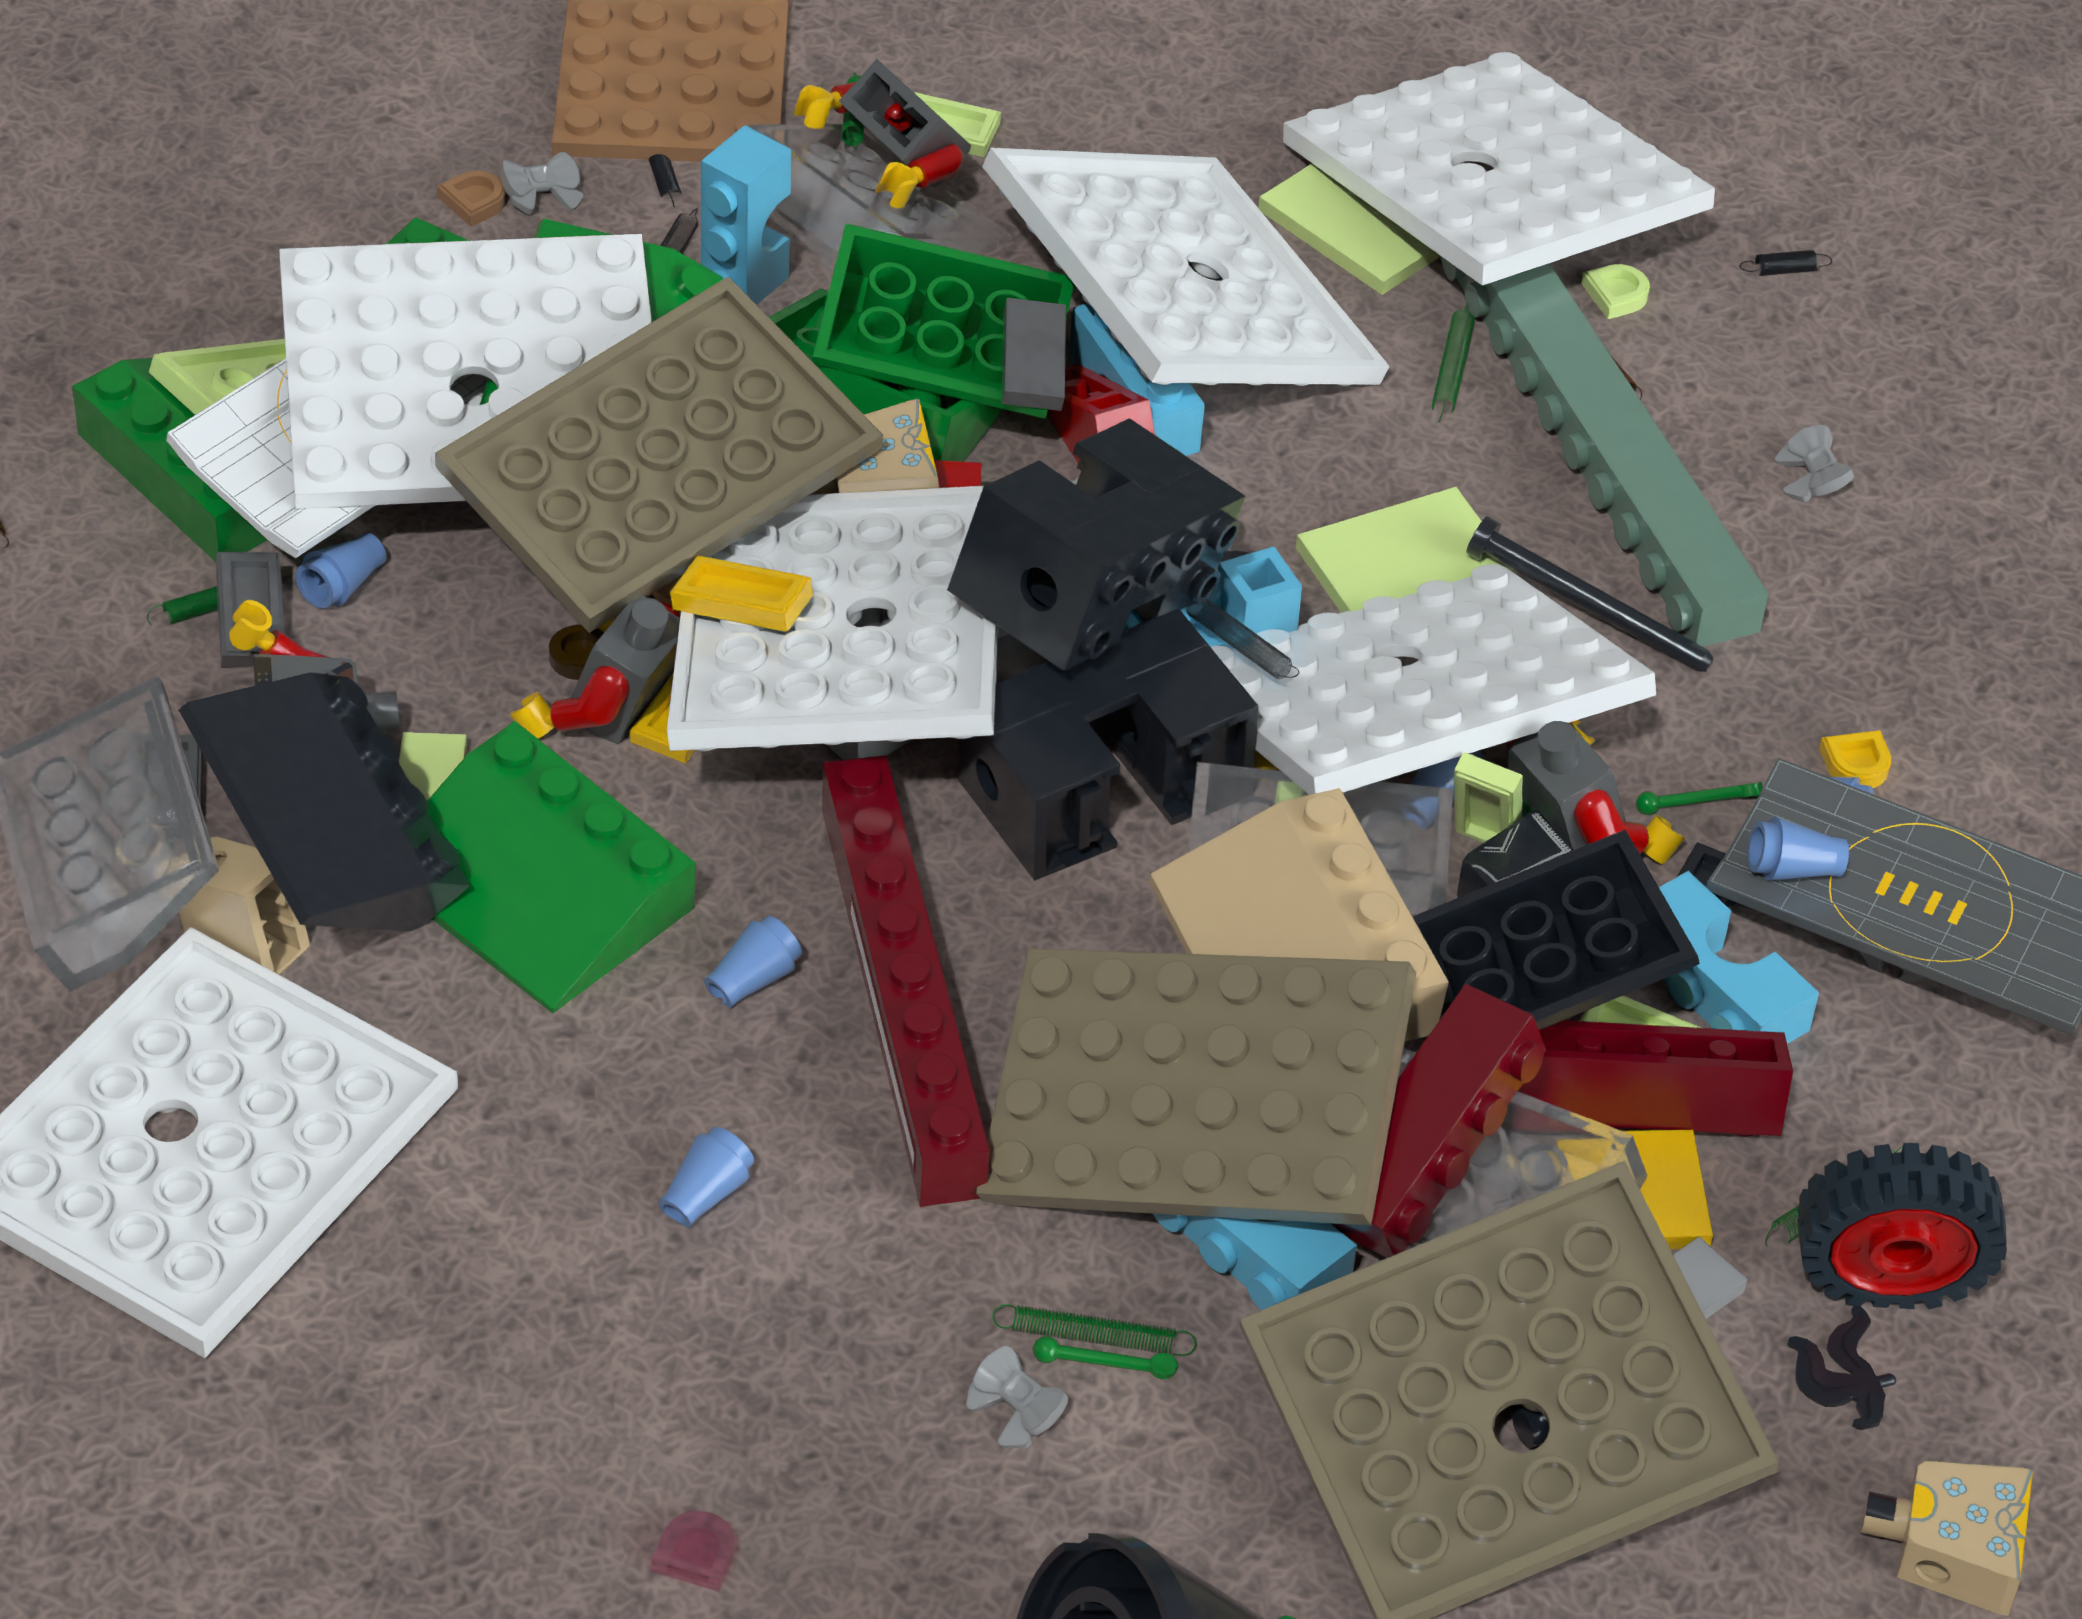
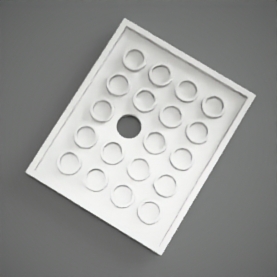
M1511 52L1494 53L1483 61L1466 66L1450 67L1441 74L1422 80L1404 81L1396 88L1377 94L1359 95L1351 102L1332 108L1315 109L1308 112L1306 116L1284 122L1283 143L1481 285L1712 209L1714 205L1715 188ZM1462 162H1483L1492 166L1494 169L1486 172L1485 169L1480 165Z
M990 148L982 167L998 186L1000 194L1009 200L1026 222L1027 228L1038 237L1053 256L1055 264L1068 275L1082 293L1084 301L1094 308L1111 330V335L1123 345L1138 364L1141 373L1152 383L1161 385L1171 383H1203L1206 385L1246 383L1255 386L1263 384H1294L1298 386H1306L1308 384H1338L1341 386L1381 384L1390 366L1216 157ZM1188 262H1191L1192 267H1193L1197 272H1195V271L1188 265ZM1221 277L1223 278L1222 281H1216V280L1208 279V278L1219 279V278H1221Z
M642 234L279 249L296 509L466 501L435 467V453L652 323ZM481 374L490 378L498 389L490 395L488 403L472 406L464 404L461 396L451 391L450 387L456 379L463 375Z
M983 486L808 495L709 557L811 577L813 596L788 632L681 611L667 725L670 751H710L716 748L737 747L774 748L780 745L821 743L838 745L844 742L884 740L902 742L908 739L946 737L966 739L973 736L994 735L998 625L947 591ZM867 608L887 609V615L891 620L880 627H856L853 625L862 618V610Z
M1497 564L1479 566L1472 570L1471 577L1451 583L1443 580L1425 582L1418 586L1417 593L1397 599L1387 596L1371 598L1363 603V609L1357 611H1346L1339 614H1317L1311 617L1308 623L1299 625L1296 631L1288 633L1280 629H1268L1256 633L1291 659L1292 666L1294 667H1291L1290 672L1286 676H1295L1299 670L1300 673L1296 677L1276 679L1236 649L1227 646H1210L1259 706L1255 750L1309 795L1340 788L1342 792H1346L1462 756L1463 752L1469 754L1539 732L1545 724L1552 721L1569 723L1656 696L1655 672L1511 570ZM1396 657H1413L1418 659V661L1402 667L1401 660ZM1284 658V662H1283L1282 667H1281L1277 672H1279V671L1283 668L1284 663H1285V658Z
M190 927L0 1114V1240L182 1346L206 1358L458 1089L457 1071ZM183 1109L193 1114L198 1121L195 1130L189 1136L174 1142L156 1140L144 1129L148 1119L156 1112L169 1113Z

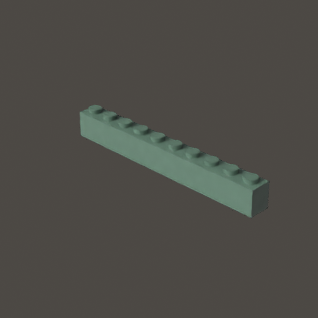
M1441 256L1442 267L1447 278L1451 281L1457 280L1465 291L1466 305L1469 303V312L1474 317L1481 316L1488 327L1493 350L1498 355L1505 354L1512 364L1517 387L1523 393L1530 392L1537 403L1538 415L1542 426L1547 431L1554 430L1561 440L1567 465L1572 470L1579 469L1588 482V493L1591 502L1597 509L1604 508L1613 521L1614 534L1618 544L1622 549L1630 548L1639 561L1643 583L1649 590L1657 589L1666 603V614L1672 628L1675 631L1683 630L1688 639L1702 647L1760 632L1769 593L1550 263L1481 285Z

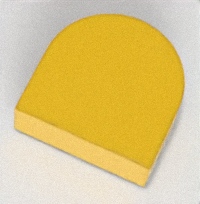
M1880 730L1821 737L1819 750L1832 777H1858L1860 784L1872 786V788L1880 786L1887 779L1891 766V754Z

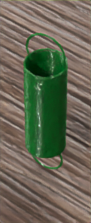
M217 586L165 601L162 605L152 607L150 611L157 606H163V611L168 612L169 625L217 611ZM149 611L148 614H147V621H148V623H149L150 625H152V624L150 623L149 619H148V616H149V613H150V611Z

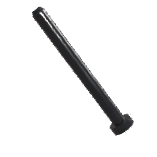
M1486 516L1474 532L1466 553L1479 561L1486 554L1695 671L1706 672L1712 664L1714 657L1706 648L1499 533L1501 523Z

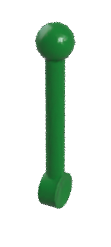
M1762 782L1662 796L1645 791L1637 797L1635 806L1641 814L1653 815L1659 808L1760 795L1763 785Z
M1049 1336L1038 1338L1032 1347L1034 1357L1042 1363H1051L1058 1358L1151 1372L1154 1377L1161 1380L1172 1378L1176 1374L1178 1367L1175 1357L1168 1353H1158L1151 1359L1059 1345L1054 1338Z

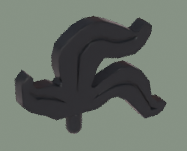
M1853 1305L1851 1309L1852 1319L1835 1328L1829 1336L1826 1349L1829 1356L1850 1374L1827 1370L1818 1346L1806 1338L1798 1336L1789 1337L1787 1345L1798 1352L1795 1379L1799 1390L1806 1397L1824 1407H1839L1851 1401L1856 1402V1409L1861 1418L1854 1419L1852 1427L1858 1430H1865L1879 1426L1883 1417L1886 1396L1883 1388L1895 1385L1896 1377L1891 1373L1876 1376L1870 1363L1858 1355L1856 1351L1857 1345L1869 1328L1871 1319L1866 1310L1860 1306Z

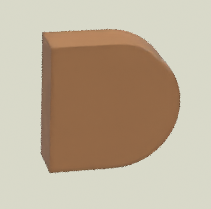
M468 171L437 185V197L470 227L495 216L506 204V191L502 186L501 179L486 171Z

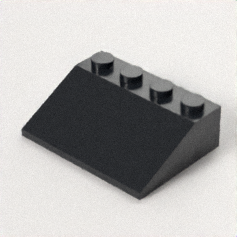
M310 672L190 701L178 710L300 925L413 931L423 927L470 886L459 867L460 858L456 849L439 833L428 814L429 804L427 799L416 786L410 783L397 761L399 755L396 746L386 734L379 730L367 709L368 699L365 693L349 677Z
M1626 829L1412 916L1449 982L1440 1019L1464 985L1468 984L1532 1014L1540 1030L1700 964L1695 949Z

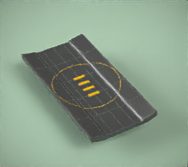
M1781 758L1777 759L1757 801L1724 859L1720 861L1707 881L1706 888L1714 894L1858 950L1868 966L1873 970L1882 973L1886 962L1903 968L1897 977L1901 981L1911 983L1926 977L2073 1036L2082 1020V875ZM1773 817H1779L1831 837L1846 839L1849 845V859L1845 873L1841 877L1827 875L1765 880V876L1762 873L1751 872L1748 866V843L1755 823L1758 821L1769 822Z

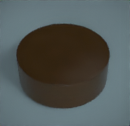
M571 625L557 631L549 642V662L553 670L565 678L579 680L590 652L604 632L597 628L589 633L582 625Z

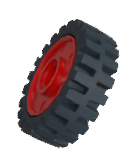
M1903 1143L1902 1152L1892 1153L1890 1145L1884 1144L1874 1146L1873 1157H1867L1861 1149L1847 1154V1166L1835 1159L1824 1166V1175L1815 1173L1808 1181V1189H1803L1799 1197V1244L1805 1273H1809L1810 1281L1816 1288L1823 1286L1825 1295L1836 1300L1844 1295L1845 1303L1849 1306H1861L1866 1300L1872 1301L1873 1307L1888 1308L1890 1303H1899V1309H1915L1914 1302L1924 1301L1928 1309L1943 1306L1942 1296L1947 1295L1956 1302L1968 1297L1967 1286L1979 1290L1988 1284L1987 1275L1996 1276L2001 1269V1260H2005L2006 1257L2005 1212L1999 1184L1995 1176L1990 1177L1988 1168L1981 1162L1972 1165L1970 1156L1960 1151H1957L1948 1158L1947 1148L1932 1144L1925 1154L1920 1153L1919 1143Z

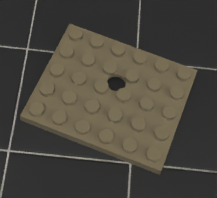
M1625 1160L1240 1319L1242 1334L1374 1619L1433 1618L1778 1472L1779 1461ZM1522 1404L1531 1411L1542 1412L1549 1424V1434L1544 1443L1535 1450L1522 1453L1503 1447L1497 1441L1493 1432L1495 1418L1503 1409L1511 1405Z

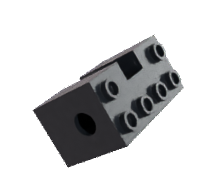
M1130 418L1075 444L1072 454L1081 459L1077 465V469L1081 473L1076 485L1039 460L983 486L947 591L1062 671H1066L1089 658L1092 660L1096 659L1106 649L1119 643L1132 610L1146 619H1150L1178 608L1182 610L1196 602L1203 603L1215 591L1220 581L1221 574L1217 569L1223 553L1235 540L1240 529V522L1237 520L1246 496Z
M1178 608L1156 618L1146 619L1136 626L1123 631L1119 643L1106 649L1096 659L1092 660L1089 658L1066 671H1062L1051 662L1037 664L1026 672L997 683L995 687L994 735L958 739V781L1035 881L1117 848V840L1108 830L1110 777L1120 773L1121 764L1088 722H1094V728L1172 826L1253 791L1259 706Z

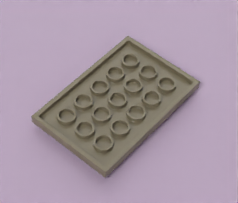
M728 276L435 453V467L590 633L619 615L628 603L642 596L647 597L684 574L697 556H713L882 449L883 434Z
M1029 948L987 1140L990 1151L988 1182L978 1186L976 1194L984 1202L1009 1206L1371 1226L1417 973L1410 962Z

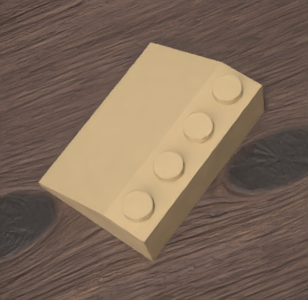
M1340 788L1278 802L1150 873L1149 883L1186 954L1410 962L1417 974L1405 1041L1429 1036L1439 1022L1449 982Z

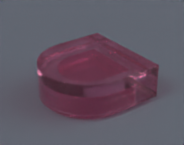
M691 1511L677 1516L666 1526L651 1558V1572L720 1592L734 1558V1535L730 1526L721 1517L706 1511Z

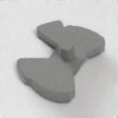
M559 152L547 164L524 167L508 160H504L501 165V183L506 193L510 196L511 203L528 215L534 210L537 192L551 191L559 203L569 211L575 210L584 197L582 192L577 191L580 182L579 168L572 157L566 152Z
M1816 425L1800 430L1790 438L1788 444L1780 450L1774 459L1780 465L1792 467L1806 466L1809 473L1783 489L1785 495L1803 503L1808 502L1812 495L1821 496L1837 491L1854 478L1851 467L1838 463L1830 450L1833 438L1830 429L1826 425Z
M1003 1346L986 1356L979 1365L973 1382L969 1386L966 1405L969 1410L976 1411L1005 1401L1016 1411L998 1438V1444L1003 1448L1027 1449L1032 1444L1031 1435L1037 1436L1043 1433L1058 1420L1068 1403V1396L1061 1388L1041 1387L1038 1382L1022 1371L1019 1357L1013 1348Z

